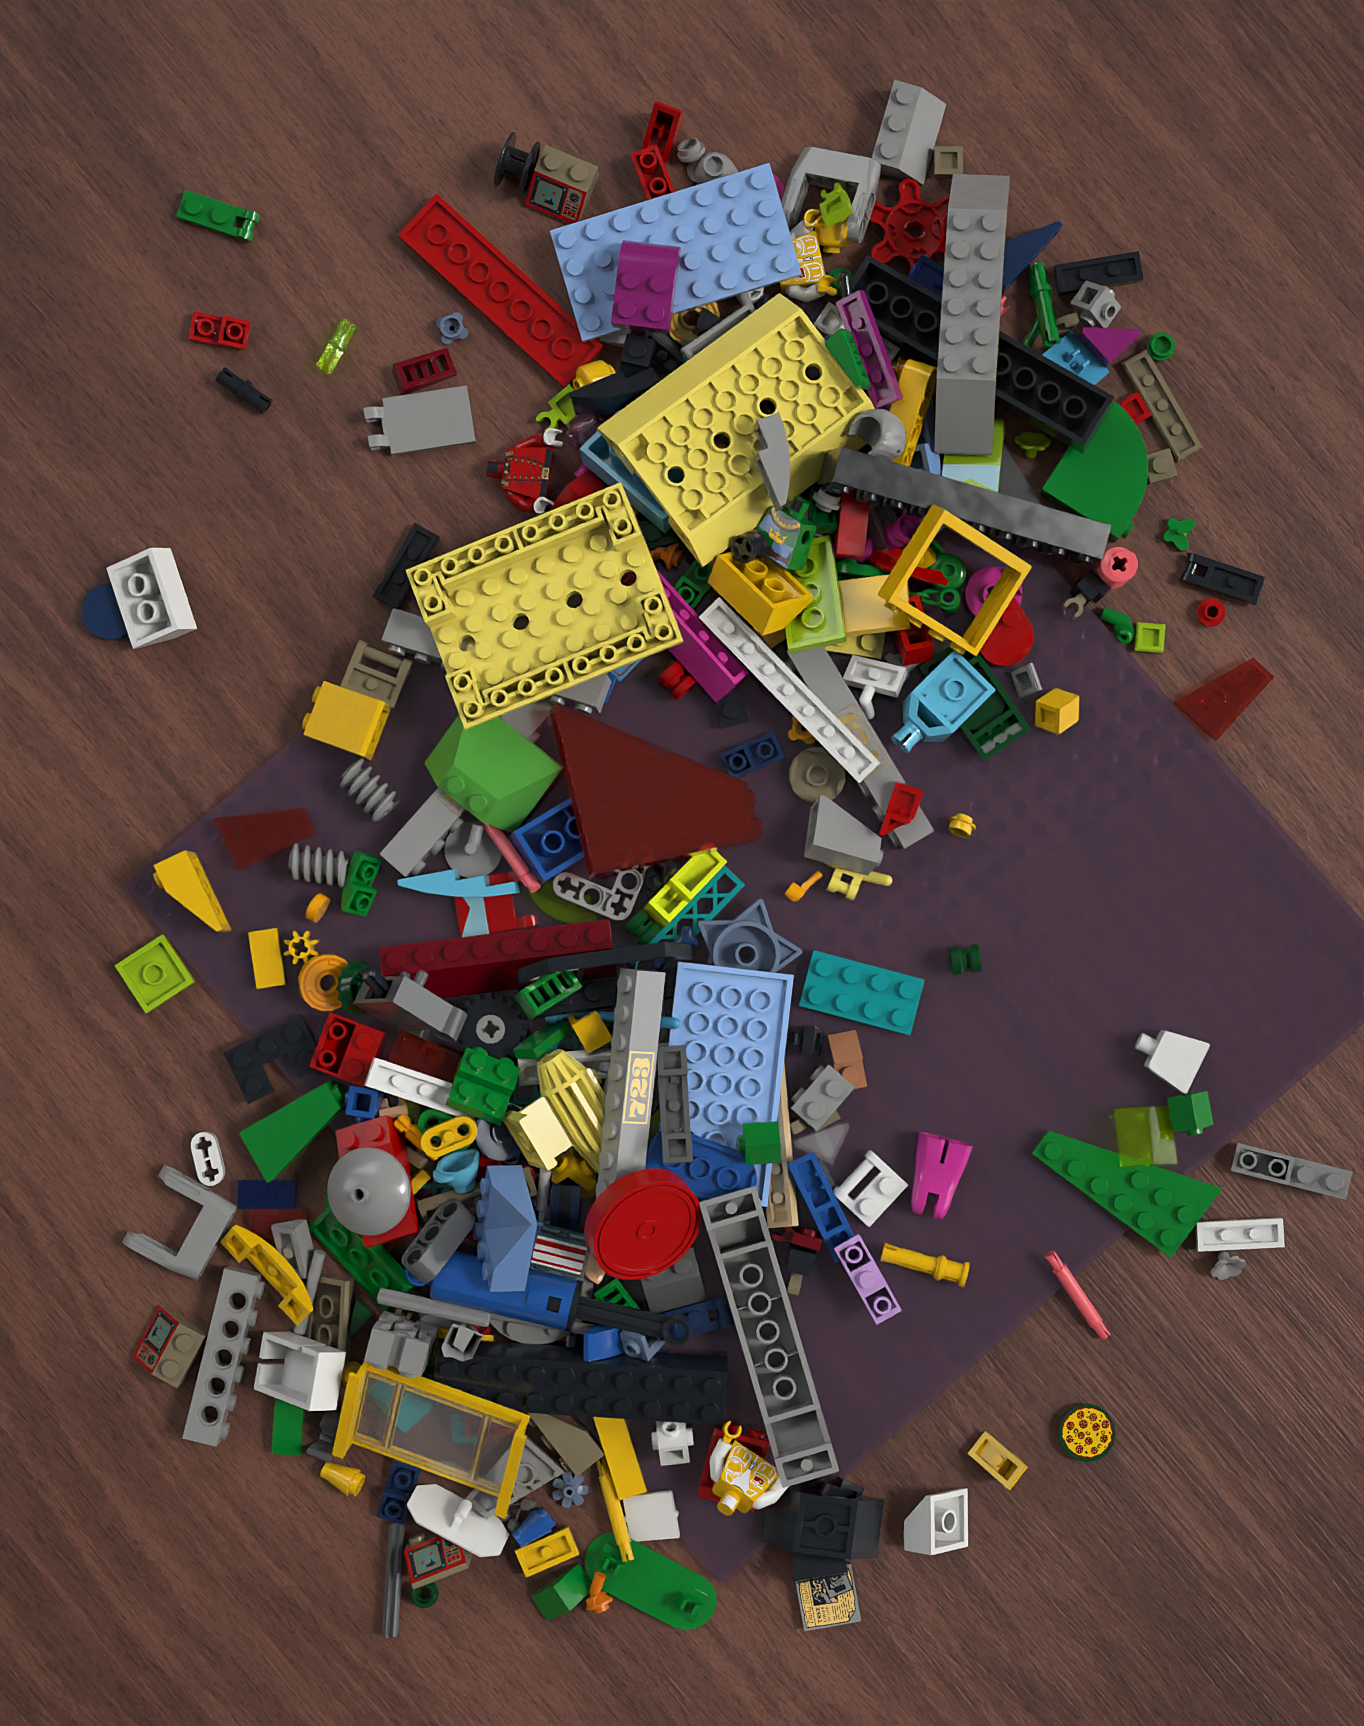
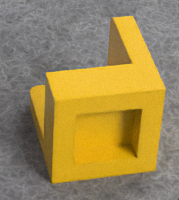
M1055 688L1036 701V727L1060 734L1079 719V696Z
M593 1011L577 1021L573 1014L567 1017L588 1054L611 1041L612 1036L597 1011Z

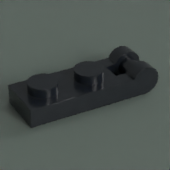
M1187 554L1185 560L1187 566L1185 572H1181L1180 582L1251 605L1257 604L1265 580L1264 576L1198 554ZM1198 567L1206 568L1204 577L1196 575Z

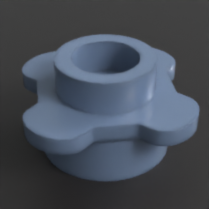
M455 312L436 321L437 328L441 330V340L444 344L450 345L456 339L464 340L467 338L468 330L463 326L462 314ZM451 326L455 327L454 331H450L449 328Z

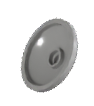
M364 1147L348 1152L337 1161L329 1176L327 1194L332 1212L343 1226L354 1233L372 1236L391 1230L403 1219L409 1207L411 1188L404 1167L393 1155L382 1149ZM359 1189L364 1193L363 1199L358 1196Z

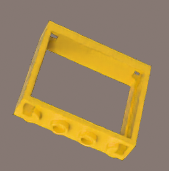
M933 504L877 595L886 600L883 606L896 614H899L901 610L907 613L906 620L919 628L923 624L928 626L930 629L927 633L941 642L944 638L952 641L949 647L962 655L965 651H968L977 656L1032 566L953 514ZM942 524L1007 566L963 638L898 597Z

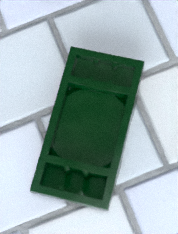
M948 647L934 656L931 661L921 665L919 669L924 678L943 662L954 649ZM965 651L963 655H960L995 689L958 727L962 735L984 762L1026 734L1031 728L981 655L978 653L975 656Z

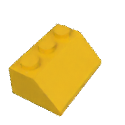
M732 551L718 555L708 579V583L762 636L784 629L814 598L782 565L767 555L754 559L749 563L739 562L734 557Z

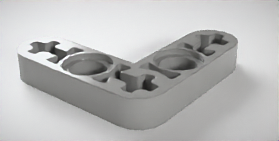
M636 842L631 845L626 851L611 890L574 874L564 872L553 879L552 891L558 898L610 920H624L632 911L645 879L646 871L652 862L653 851L644 842ZM643 848V854L647 858L646 860H640L637 868L642 869L641 874L635 869L626 868L627 863L632 866L635 862L636 856L632 854V851ZM629 873L635 876L637 883L633 889L628 890L621 885V878L624 874ZM565 878H568L570 880L569 885L578 888L579 883L583 884L584 886L578 893V900L573 898L576 892L567 890L565 893H561V887L557 885L558 881H564ZM587 889H595L599 893L597 904L589 905L584 901L583 896ZM616 889L622 894L632 896L630 900L627 897L624 898L622 907L625 908V912H620L617 916L613 914L614 909L610 907L611 903H617L621 896L615 894Z

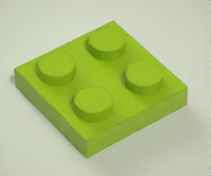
M165 934L160 935L115 965L146 1014L196 982Z

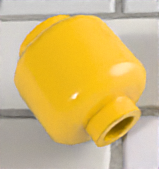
M847 219L829 228L825 222L823 227L815 228L819 246H823V252L840 253V248H846L851 243L847 239Z
M602 360L578 367L576 378L573 379L574 390L616 372L610 364Z

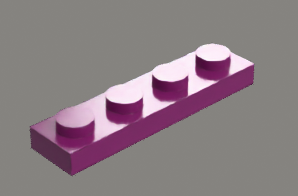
M858 290L835 302L844 328L849 330L853 336L871 387L867 391L874 409L885 408L903 399L865 291Z

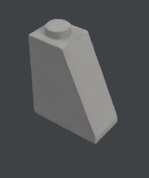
M820 795L810 809L804 857L869 875L875 866L878 867L881 864L883 858V850H880L882 838L828 797Z

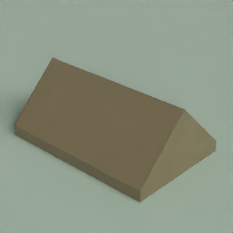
M320 1275L312 1304L314 1310L310 1313L307 1324L306 1338L346 1352L343 1367L345 1369L350 1362L351 1335L348 1332L353 1315L355 1278L353 1276Z

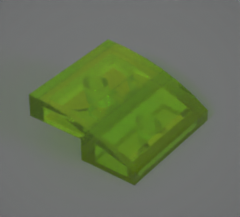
M1169 1106L1133 1107L1113 1110L1120 1168L1178 1164L1173 1126L1169 1118Z

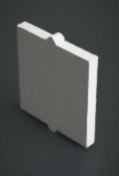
M672 1490L647 1492L623 1499L626 1514L624 1518L625 1522H627L631 1539L635 1541H649L680 1537L677 1521L679 1512L675 1509Z

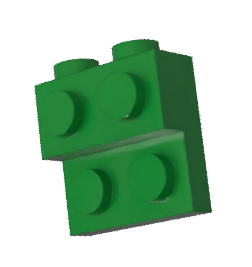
M466 1047L460 1058L445 1105L500 1126L521 1068L514 1066V1062L509 1058L502 1057L496 1059L488 1056L487 1051L483 1048L473 1047L470 1049Z

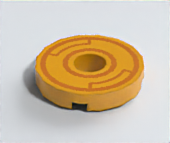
M322 954L310 958L303 965L298 976L299 992L303 1000L309 1006L320 1011H334L341 1008L342 1003L337 999L339 994L336 990L338 985L337 977L341 975V969L346 967L348 962L334 954ZM325 975H332L333 985L327 990L321 989V978Z

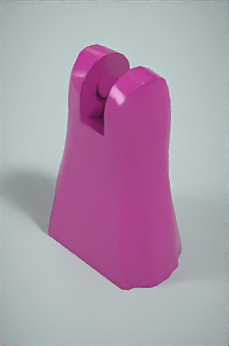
M919 1132L911 1198L912 1213L922 1215L927 1195L930 1194L936 1196L932 1218L943 1219L951 1205L953 1195L967 1165L973 1145L927 1132Z

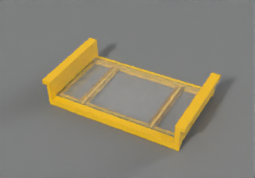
M364 1361L356 1374L350 1372L348 1376L332 1455L343 1459L351 1444H355L498 1497L494 1515L505 1519L527 1437L525 1431L530 1416L422 1376L414 1378L405 1377L399 1373L398 1368L389 1366L385 1370L377 1369L371 1363Z

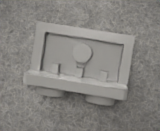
M820 1065L810 1077L814 1081L807 1090L801 1087L791 1099L795 1103L791 1109L816 1131L819 1130L855 1088L830 1065L826 1068Z

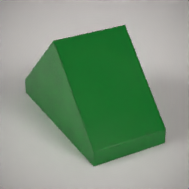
M577 1563L531 1595V1598L548 1621L573 1609L589 1594L592 1581L581 1565Z

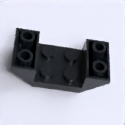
M789 1486L774 1504L766 1506L762 1543L791 1552L841 1559L877 1558L884 1499L855 1495L854 1499L799 1491L798 1487Z

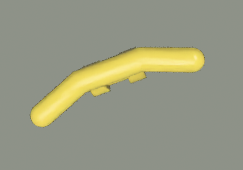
M825 863L835 869L827 891L832 893L840 892L846 895L845 898L852 901L855 899L861 881L889 886L892 883L891 876L871 871L869 875ZM843 873L853 877L851 884L840 880Z

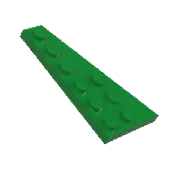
M1047 1130L1031 1152V1154L1170 1258L1222 1190L1220 1187Z

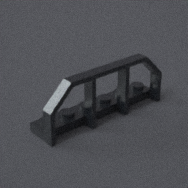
M660 942L547 958L518 969V991L523 990L525 984L553 973L574 971V975L582 985V988L536 1018L616 1007L617 981L619 976L582 981L585 969L625 963L626 968L635 969L637 961L659 958L680 959L683 962L691 963L693 960L691 945ZM677 967L654 970L666 973L663 1000L674 999ZM567 983L562 984L565 990L569 988ZM549 985L555 993V995H559L553 985ZM539 987V993L541 994L545 1002H548V998L546 997L542 989ZM521 1008L523 1020H529Z

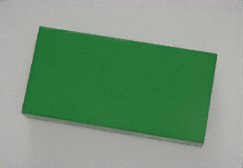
M570 1022L546 1023L513 1049L516 1058L538 1059L571 1033L572 1027Z

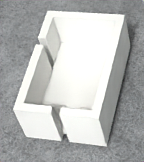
M263 1332L259 1358L285 1359V1362L258 1363L254 1389L308 1411L336 1410L346 1352L325 1346V1344L292 1332Z

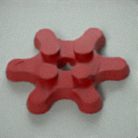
M905 179L899 185L900 201L896 206L886 207L881 203H874L869 222L880 226L885 234L883 241L872 248L871 257L883 264L888 263L894 257L904 258L910 264L912 278L922 282L926 281L931 275V256L936 253L945 255L947 232L945 222L948 217L950 196H944L936 203H926L920 197L918 183L913 179ZM915 225L919 227L921 236L917 239L910 236L906 232L908 226Z

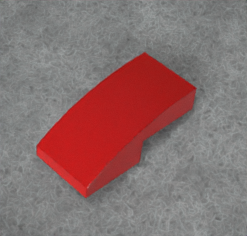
M194 311L188 341L246 350L251 322L225 315L219 317Z

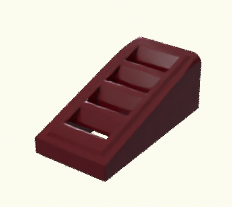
M447 348L395 363L392 368V373L401 395L413 393L457 375ZM437 359H441L444 372H440L436 362ZM425 364H430L434 375H429ZM419 367L422 375L421 379H418L414 368ZM408 371L411 382H407L404 372Z

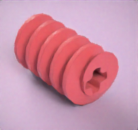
M1114 547L1104 553L1103 559L1096 561L1094 573L1111 589H1116L1123 586L1135 575L1138 568V560L1135 553L1123 547ZM1114 566H1116V567L1118 568V569L1115 570V571L1112 569V567H1114Z

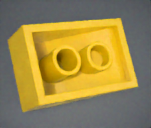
M184 850L154 865L156 872L153 873V876L160 889L164 888L168 894L215 931L227 933L232 930L195 852Z

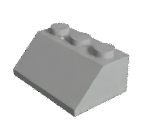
M894 80L872 155V159L881 164V175L902 181L913 179L920 186L924 184L946 108L944 102L922 87Z

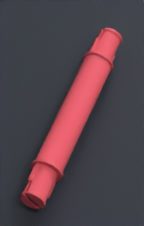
M477 818L484 827L483 829L517 874L519 880L522 881L525 887H528L531 893L536 892L541 887L537 882L538 879L503 830L483 823Z
M1055 1250L1048 1252L1045 1255V1259L1053 1268V1274L1056 1275L1089 1324V1327L1094 1329L1100 1340L1106 1339L1110 1332L1103 1324L1102 1317H1100L1067 1268L1066 1263H1062Z

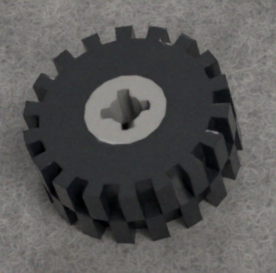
M500 993L481 994L466 1002L461 1009L467 1014L466 1021L457 1039L462 1052L465 1051L466 1047L470 1049L480 1047L485 1049L487 1055L493 1058L506 1057L512 1059L515 1057L513 1049L528 1037L527 1020H523L521 1006L507 995Z

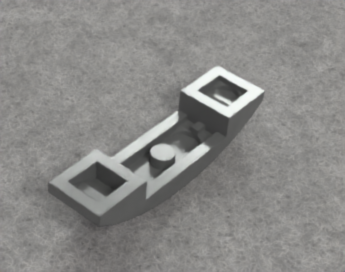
M686 1045L659 1046L657 1050V1072L663 1164L693 1163Z

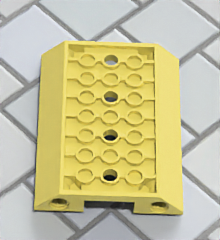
M780 293L597 428L632 475L636 473L670 517L667 522L702 568L728 549L736 536L746 534L756 528L768 510L773 506L754 460L757 452L763 449L753 426L757 420L770 416L761 412L759 407L761 401L769 400L774 404L775 412L773 414L779 412L786 432L790 458V480L786 504L792 501L794 496L800 495L819 480L827 450L844 447L858 451L867 444L858 435H848V431L856 416L864 411L874 409L872 401L862 389L855 387L825 346V339L803 310ZM809 366L818 368L820 379L815 381L808 379L805 375V369ZM718 434H724L729 439V446L725 449L716 447L714 437ZM672 468L681 470L684 476L683 481L680 483L671 482L667 476L668 471Z
M621 482L406 570L423 619L431 629L447 675H445L465 730L683 642L676 618ZM627 572H632L637 576L636 582L631 586L621 584V578ZM573 594H579L583 598L582 604L577 608H570L567 604L568 598ZM519 616H526L529 619L528 626L523 630L514 628V621ZM465 638H473L475 640L474 648L469 652L462 651L460 647L461 642Z

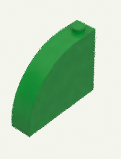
M1114 401L1113 408L1084 454L1069 446L1039 492V495L1067 513L1111 525L1108 539L1114 543L1120 537L1125 539L1132 530L1134 524L1130 521L1141 504L1148 478V459L1144 441L1132 418L1118 403Z

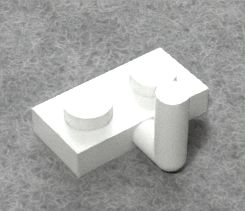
M852 655L843 679L847 685L863 689L859 702L866 718L872 719L875 716L871 702L874 692L898 698L908 673L905 667Z

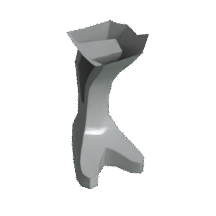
M423 1313L419 1314L422 1322L450 1329L441 1347L444 1357H453L460 1361L473 1358L483 1335L472 1324Z

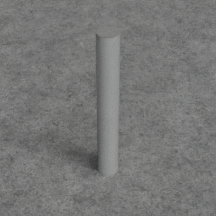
M321 1250L314 1251L305 1285L312 1304L326 1254ZM310 1314L298 1327L295 1325V1333L305 1334Z

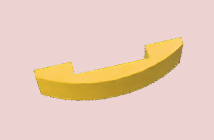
M237 1225L233 1226L220 1243L239 1263L247 1258L284 1298L278 1306L298 1327L314 1310L302 1280L289 1262L268 1242L245 1228Z

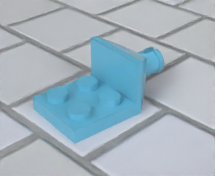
M954 650L903 701L904 726L891 737L892 741L897 746L907 737V741L899 748L905 753H908L919 740L922 742H944L995 689Z

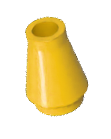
M329 1462L325 1463L320 1473L321 1478L326 1479L346 1496L350 1494L357 1496L365 1480V1475L360 1473V1469Z

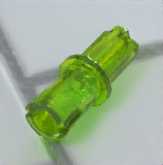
M341 318L331 340L327 339L326 343L328 345L317 363V368L321 372L330 375L342 353L346 354V346L357 329L354 323L350 325L349 320Z

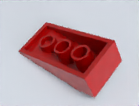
M388 1115L335 1131L339 1159L348 1152L359 1148L373 1147L382 1149L393 1155L401 1163L409 1178L411 1197L405 1216L398 1225L385 1233L372 1236L362 1235L366 1248L419 1233L404 1132L400 1133L394 1128L393 1124L396 1119ZM359 1189L358 1196L363 1199L364 1193Z

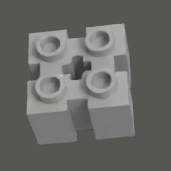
M384 1311L379 1317V1321L372 1328L364 1361L371 1363L377 1369L385 1370L389 1366L396 1367L399 1373L405 1377H421L425 1367L432 1358L440 1326L419 1320L413 1322L406 1320L405 1316Z

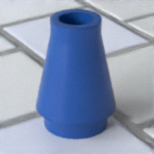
M541 1506L537 1510H532L512 1536L523 1548L527 1544L552 1532L551 1528L556 1524Z

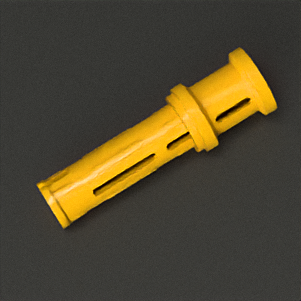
M888 1243L884 1244L880 1259L882 1262L896 1264L933 1275V1278L937 1281L944 1279L958 1283L959 1287L964 1288L970 1267L969 1262L962 1264L948 1260L944 1255L937 1258L899 1248Z

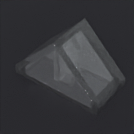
M847 1121L817 1132L798 1137L792 1141L796 1148L807 1153L814 1151L817 1158L833 1164L850 1126Z

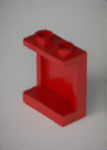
M730 1423L727 1428L728 1433L734 1435L737 1432L738 1425ZM723 1425L713 1426L697 1491L698 1497L719 1502L721 1498L712 1491L714 1481L710 1476L709 1460L718 1440L724 1437ZM750 1428L749 1432L741 1431V1434L737 1438H732L730 1442L733 1444L736 1440L764 1460H766L768 1448H770L769 1438L765 1437L766 1432Z

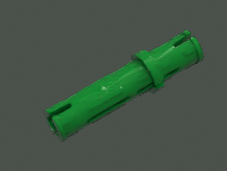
M1035 262L1032 263L1034 269H1032V265H1028L1026 268L1031 285L1029 294L1030 298L1034 300L1042 345L1044 347H1053V340L1058 345L1061 339L1050 296L1052 294V287L1047 282L1044 263Z

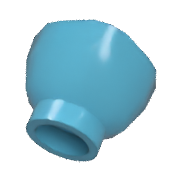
M466 1149L445 1155L438 1162L437 1168L433 1172L434 1180L439 1183L446 1182L449 1186H453L456 1193L471 1191L476 1186L475 1178L477 1177L479 1167V1151L476 1149Z

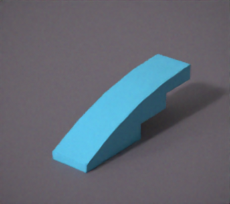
M459 869L397 880L398 886L425 893L455 897H489L520 893L519 882L490 886L488 875L460 880Z

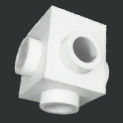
M656 1421L657 1432H651L653 1450H659L661 1466L690 1463L688 1446L694 1445L692 1428H686V1423Z

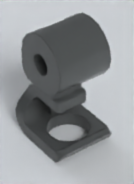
M336 1407V1410H325L319 1425L322 1429L319 1440L307 1449V1454L329 1463L332 1462L334 1458L332 1455L333 1443L337 1433L341 1408Z

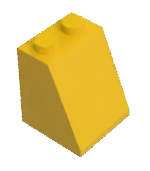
M323 681L322 687L317 686L313 694L312 702L315 705L312 713H307L303 720L302 729H305L303 735L371 761L391 707L381 700Z

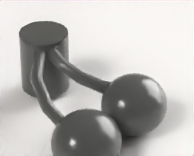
M524 1499L521 1503L514 1502L509 1505V1508L514 1505H521L516 1513V1519H510L509 1511L505 1519L498 1518L503 1523L508 1521V1530L514 1533L521 1525V1522L518 1520L521 1510L532 1512L533 1509H537V1502L535 1500Z

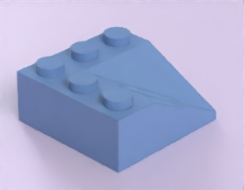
M522 1165L487 1166L486 1176L481 1178L480 1181L482 1199L478 1200L476 1204L478 1222H475L472 1229L473 1239L478 1240V1259L483 1260L482 1277L483 1280L488 1281L490 1292L525 1291L537 1221Z

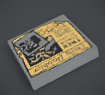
M846 1562L848 1575L796 1584L804 1631L861 1621L851 1562Z

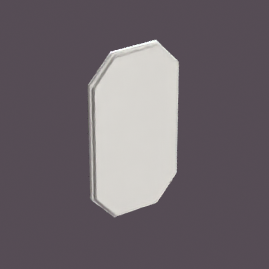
M437 1484L417 1485L406 1505L417 1524L478 1557L500 1555L509 1536L503 1523L497 1516L492 1515L486 1519L472 1506L469 1500H465Z

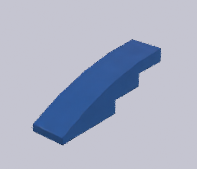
M811 1151L787 1164L835 1263H838L841 1260L834 1247L852 1238L854 1234L814 1151Z

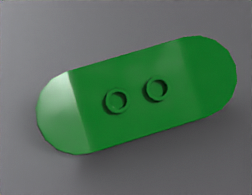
M605 1533L595 1538L589 1545L585 1556V1569L591 1581L595 1572H602L606 1575L602 1586L603 1591L677 1629H697L707 1623L714 1614L717 1604L716 1591L711 1582L701 1574L631 1538L630 1546L634 1559L622 1562L618 1545L616 1546L614 1533Z

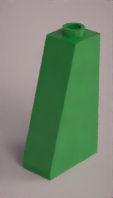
M334 1079L239 1132L267 1183L281 1176L345 1108L344 1100L346 1093L339 1083L336 1084Z

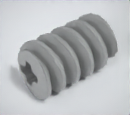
M361 758L354 762L340 776L339 779H342L340 787L342 789L350 787L348 791L350 797L359 795L356 804L360 806L367 803L364 812L368 814L375 811L372 820L377 822L392 811L400 800L392 801L396 794L395 791L388 794L385 793L388 786L387 783L377 785L380 778L379 774L371 778L369 777L372 767L369 766L362 769L361 766L364 759Z
M295 843L289 857L288 876L292 872L294 880H299L302 874H304L305 881L310 882L315 875L316 883L322 884L326 877L328 885L331 886L338 879L339 887H344L351 859L349 857L348 860H345L343 851H340L337 858H334L332 849H329L326 855L322 856L321 847H317L315 853L311 854L309 845L305 846L303 852H299L298 844Z

